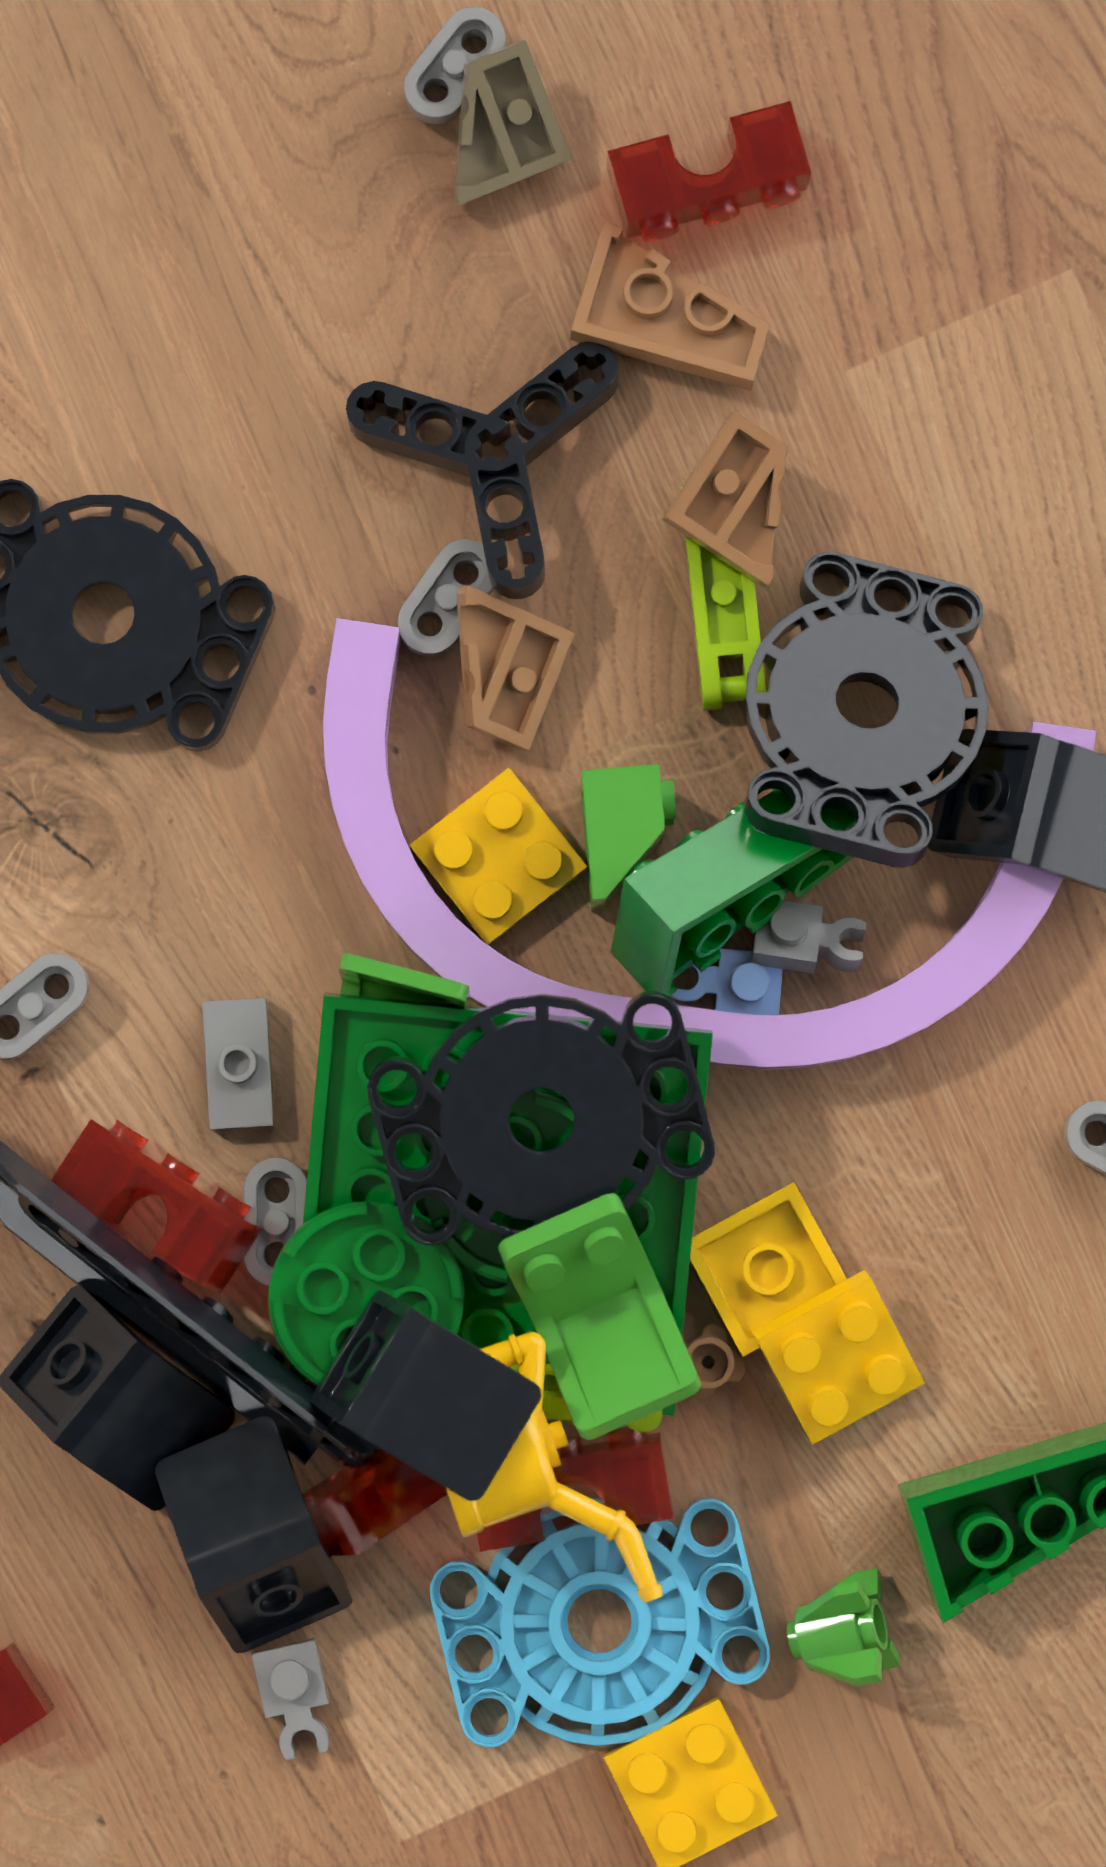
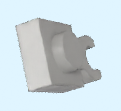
M784 900L780 908L771 916V920L755 932L751 963L765 967L814 974L817 958L827 959L829 964L837 970L843 972L859 971L863 952L847 950L840 942L843 940L862 942L867 923L856 918H842L833 924L822 923L824 906Z
M316 1638L253 1652L251 1655L265 1718L282 1714L285 1717L286 1725L279 1739L280 1750L286 1760L295 1758L296 1752L293 1736L301 1730L312 1732L317 1739L319 1753L326 1752L330 1743L329 1731L325 1723L315 1717L313 1713V1707L326 1705L330 1702Z

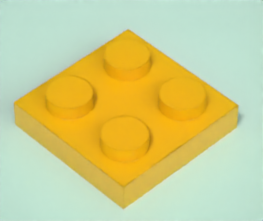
M509 767L409 845L412 852L482 941L489 946L587 870V865Z
M794 1182L692 1237L690 1262L742 1357L760 1348L752 1333L753 1330L847 1279Z
M865 1270L752 1331L812 1445L925 1384L873 1280Z
M718 1696L676 1717L659 1729L603 1754L604 1760L658 1867H680L778 1816Z

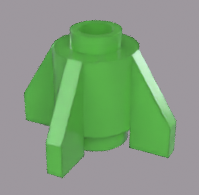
M878 1568L853 1572L811 1603L797 1607L795 1620L789 1621L787 1625L789 1647L796 1660L803 1659L806 1667L811 1671L822 1673L854 1686L882 1682L883 1669L900 1667V1654L891 1638H888L886 1619L879 1603L882 1601V1575Z

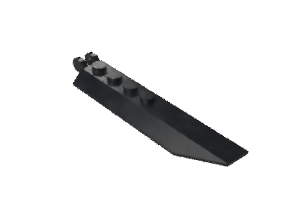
M0 1141V1221L6 1229L74 1283L95 1295L118 1318L245 1419L251 1421L260 1416L271 1417L280 1431L287 1452L303 1465L309 1461L318 1447L335 1461H342L343 1467L347 1466L349 1470L355 1468L358 1471L361 1467L365 1469L366 1465L372 1462V1458L378 1452L379 1447L341 1425L312 1404L311 1398L318 1385L306 1377L302 1380L284 1366V1357L271 1343L260 1337H254L253 1340L232 1324L234 1319L223 1305L210 1297H204L201 1300L183 1286L181 1274L170 1263L160 1257L149 1259Z

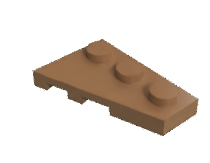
M604 218L571 328L570 340L579 343L594 342L602 344L614 353L751 391L770 324L708 284L702 286L671 267V260L654 249H651L649 252L623 236V229Z

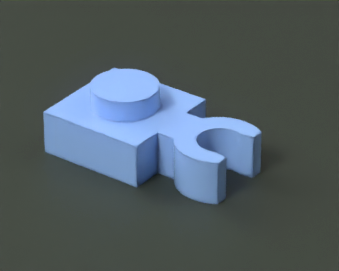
M720 948L722 957L718 960V967L709 966L701 973L692 964L690 968L696 972L698 977L696 986L689 990L676 989V992L671 995V999L681 1003L695 1002L704 994L715 995L714 1010L753 1015H779L783 969L751 963L752 951Z

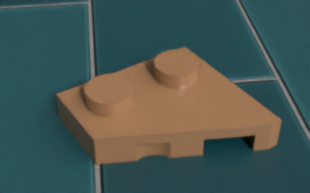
M731 412L662 520L761 587L768 586L774 576L775 566H771L775 528L779 527L782 503L779 498L780 481L785 475L788 446L738 412Z
M462 585L457 592L465 726L521 751H529L575 633L474 587Z

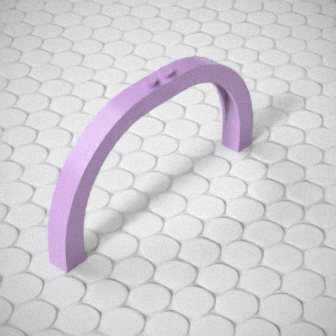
M336 618L326 681L323 715L325 769L332 807L345 847L365 889L386 922L411 952L438 977L469 985L470 1000L481 1008H486L508 998L547 994L575 998L604 1010L617 1021H621L625 1007L632 998L571 987L540 976L518 965L481 941L454 916L434 892L416 864L402 834L394 808L389 780L388 733L401 646L400 627ZM1032 722L1025 730V732L1042 733L1094 751L1097 732L1094 730ZM999 862L983 897L965 923L943 948L922 966L896 983L864 998L829 1009L786 1015L730 1013L677 1005L684 1027L713 1031L710 1065L754 1070L808 1068L846 1061L886 1048L932 1025L964 1004L989 983L1025 944L1047 912L1063 878L1038 869ZM647 1004L635 1013L633 1022L671 1026V1015L661 1005ZM536 1007L512 1009L511 1011L535 1013ZM549 1007V1014L591 1018L574 1010Z

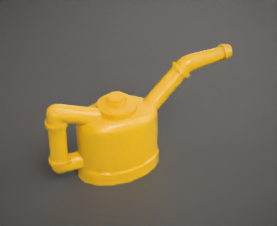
M528 1332L515 1337V1334L508 1336V1340L481 1348L480 1350L508 1367L518 1364V1373L540 1387L541 1400L486 1492L479 1500L468 1501L446 1488L463 1538L480 1533L484 1528L549 1507L605 1535L606 1540L610 1542L612 1540L615 1541L638 1588L636 1593L644 1603L663 1597L661 1583H657L640 1532L635 1523L625 1516L626 1512L621 1509L617 1512L556 1481L553 1468L561 1465L557 1449L569 1444L561 1420L548 1424L542 1409L546 1343L543 1337L536 1332Z

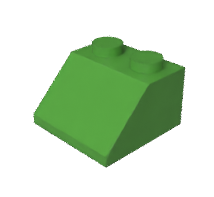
M660 764L581 770L580 788L591 911L604 910L623 888V880L627 873L635 865L646 860L661 843L665 826L674 825V818H676L673 780H661Z

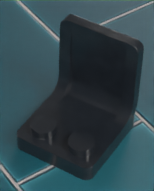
M963 729L958 742L970 747L974 737V729ZM986 730L973 765L953 789L936 800L931 820L932 837L928 849L950 858L1022 865L1106 893V755L1042 733ZM957 765L946 766L942 779L949 775Z
M80 1285L72 1287L0 1375V1388L55 1445L71 1454L89 1469L152 1511L161 1510L166 1506L155 1475V1467L158 1462L226 1432L235 1420V1412L227 1403L151 1349L100 1299Z
M378 1290L371 1297L315 1389L311 1403L341 1425L468 1501H476L486 1492L540 1402L541 1389L536 1383L384 1291Z
M260 1416L158 1462L155 1467V1475L198 1597L234 1652H248L344 1610L352 1604L353 1599L345 1577L314 1524L280 1431L271 1417Z

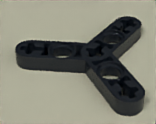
M594 342L579 343L566 351L488 415L385 382H366L355 388L347 399L346 412L350 430L357 440L367 445L470 477L486 566L492 587L500 595L509 599H524L537 592L545 579L544 553L526 466L613 396L619 382L617 359L613 352L605 345ZM585 365L588 369L593 370L601 366V381L595 383L592 379L587 378L575 386L579 381L578 367ZM561 382L563 388L557 385L556 383ZM573 386H575L573 388L575 404L570 403L569 397L565 393ZM547 399L558 406L560 413L558 418L551 424L538 426L529 422L524 416L526 407L535 400ZM376 403L385 404L386 414L390 418L379 416L374 424H367L362 409L372 411ZM409 410L411 412L406 419L405 435L401 436L399 435L398 421L404 422L405 411ZM430 419H442L452 427V434L443 444L436 446L426 445L417 437V430L421 424ZM511 420L514 421L515 427L519 432L512 438H510L511 430L510 423H508ZM520 435H521L524 439H526L528 442L523 443L522 440H521ZM510 438L504 445L506 458L499 461L495 456L491 455L484 460L482 459L484 457L483 443L488 441L491 445L497 447ZM501 495L516 497L523 505L520 516L508 523L495 521L487 513L489 503ZM518 539L521 561L523 564L528 565L524 570L525 577L512 579L510 570L505 569L509 563L505 541Z

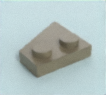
M521 40L464 63L454 198L457 205L465 204L571 160L526 40Z

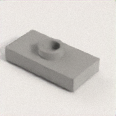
M267 998L202 1002L209 1130L275 1126Z

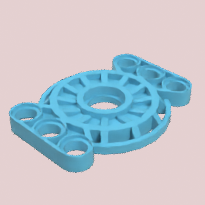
M604 1497L591 1498L613 1510L621 1509L651 1521L645 1532L640 1529L638 1530L657 1583H661L663 1597L645 1603L636 1593L638 1588L615 1541L612 1540L610 1542L606 1540L605 1535L579 1522L557 1530L552 1519L563 1514L552 1510L550 1515L540 1512L517 1529L495 1556L487 1575L476 1564L464 1559L451 1560L443 1564L434 1573L430 1584V1599L461 1727L465 1735L474 1744L479 1746L497 1747L506 1743L513 1736L520 1716H522L537 1729L564 1741L595 1746L627 1743L659 1729L682 1714L705 1686L712 1668L726 1681L736 1685L750 1684L758 1680L767 1670L770 1661V1650L738 1520L733 1510L721 1500L701 1498L692 1502L684 1510L677 1527L663 1515L637 1503ZM704 1509L720 1511L727 1520L728 1530L726 1536L720 1543L714 1546L699 1544L693 1539L690 1525L693 1517ZM540 1526L545 1537L533 1545L519 1563L509 1558L508 1556L521 1539ZM662 1529L674 1537L670 1549L657 1540ZM500 1569L511 1576L505 1590L495 1583ZM454 1571H463L470 1574L478 1586L476 1599L471 1605L464 1608L449 1606L440 1594L442 1580L447 1574ZM720 1572L735 1574L743 1584L741 1600L736 1606L729 1609H720L713 1606L706 1596L708 1581ZM605 1589L616 1593L626 1602L631 1613V1627L626 1639L618 1647L608 1652H592L582 1648L573 1640L568 1629V1614L572 1604L580 1595L590 1590ZM477 1634L485 1637L490 1642L493 1648V1658L486 1668L480 1671H469L458 1663L455 1649L462 1638ZM744 1635L756 1642L759 1648V1657L752 1669L745 1672H735L724 1665L722 1649L730 1638ZM695 1653L704 1660L699 1673L689 1668ZM681 1681L691 1685L675 1705L660 1716L658 1715L655 1707L667 1699ZM528 1695L541 1704L537 1713L525 1705ZM494 1698L505 1705L509 1719L502 1731L486 1735L479 1732L473 1726L471 1711L474 1705L482 1699ZM555 1713L571 1721L591 1724V1733L568 1730L548 1720ZM640 1715H643L647 1722L627 1731L604 1733V1724L625 1722Z

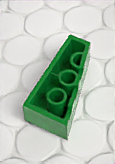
M774 789L758 799L759 805L771 814L781 815L793 808L790 797L778 789ZM744 802L734 807L721 822L704 832L702 830L692 831L672 851L655 861L651 859L643 860L627 873L623 880L611 954L645 991H658L670 997L676 992V986L672 983V980L694 964L702 973L722 957L719 949L730 939L733 933L745 926L753 934L771 920V916L782 905L787 892L791 891L797 898L802 897L853 857L758 831L748 822L744 813ZM832 805L820 812L823 823L835 831H846L855 826V818L847 808Z
M1106 1422L897 1484L932 1605L942 1623L962 1613V1608L990 1592L992 1595L1014 1582V1577L1045 1559L1050 1561L1071 1548L1069 1545L1097 1528L1104 1529L1106 1527Z

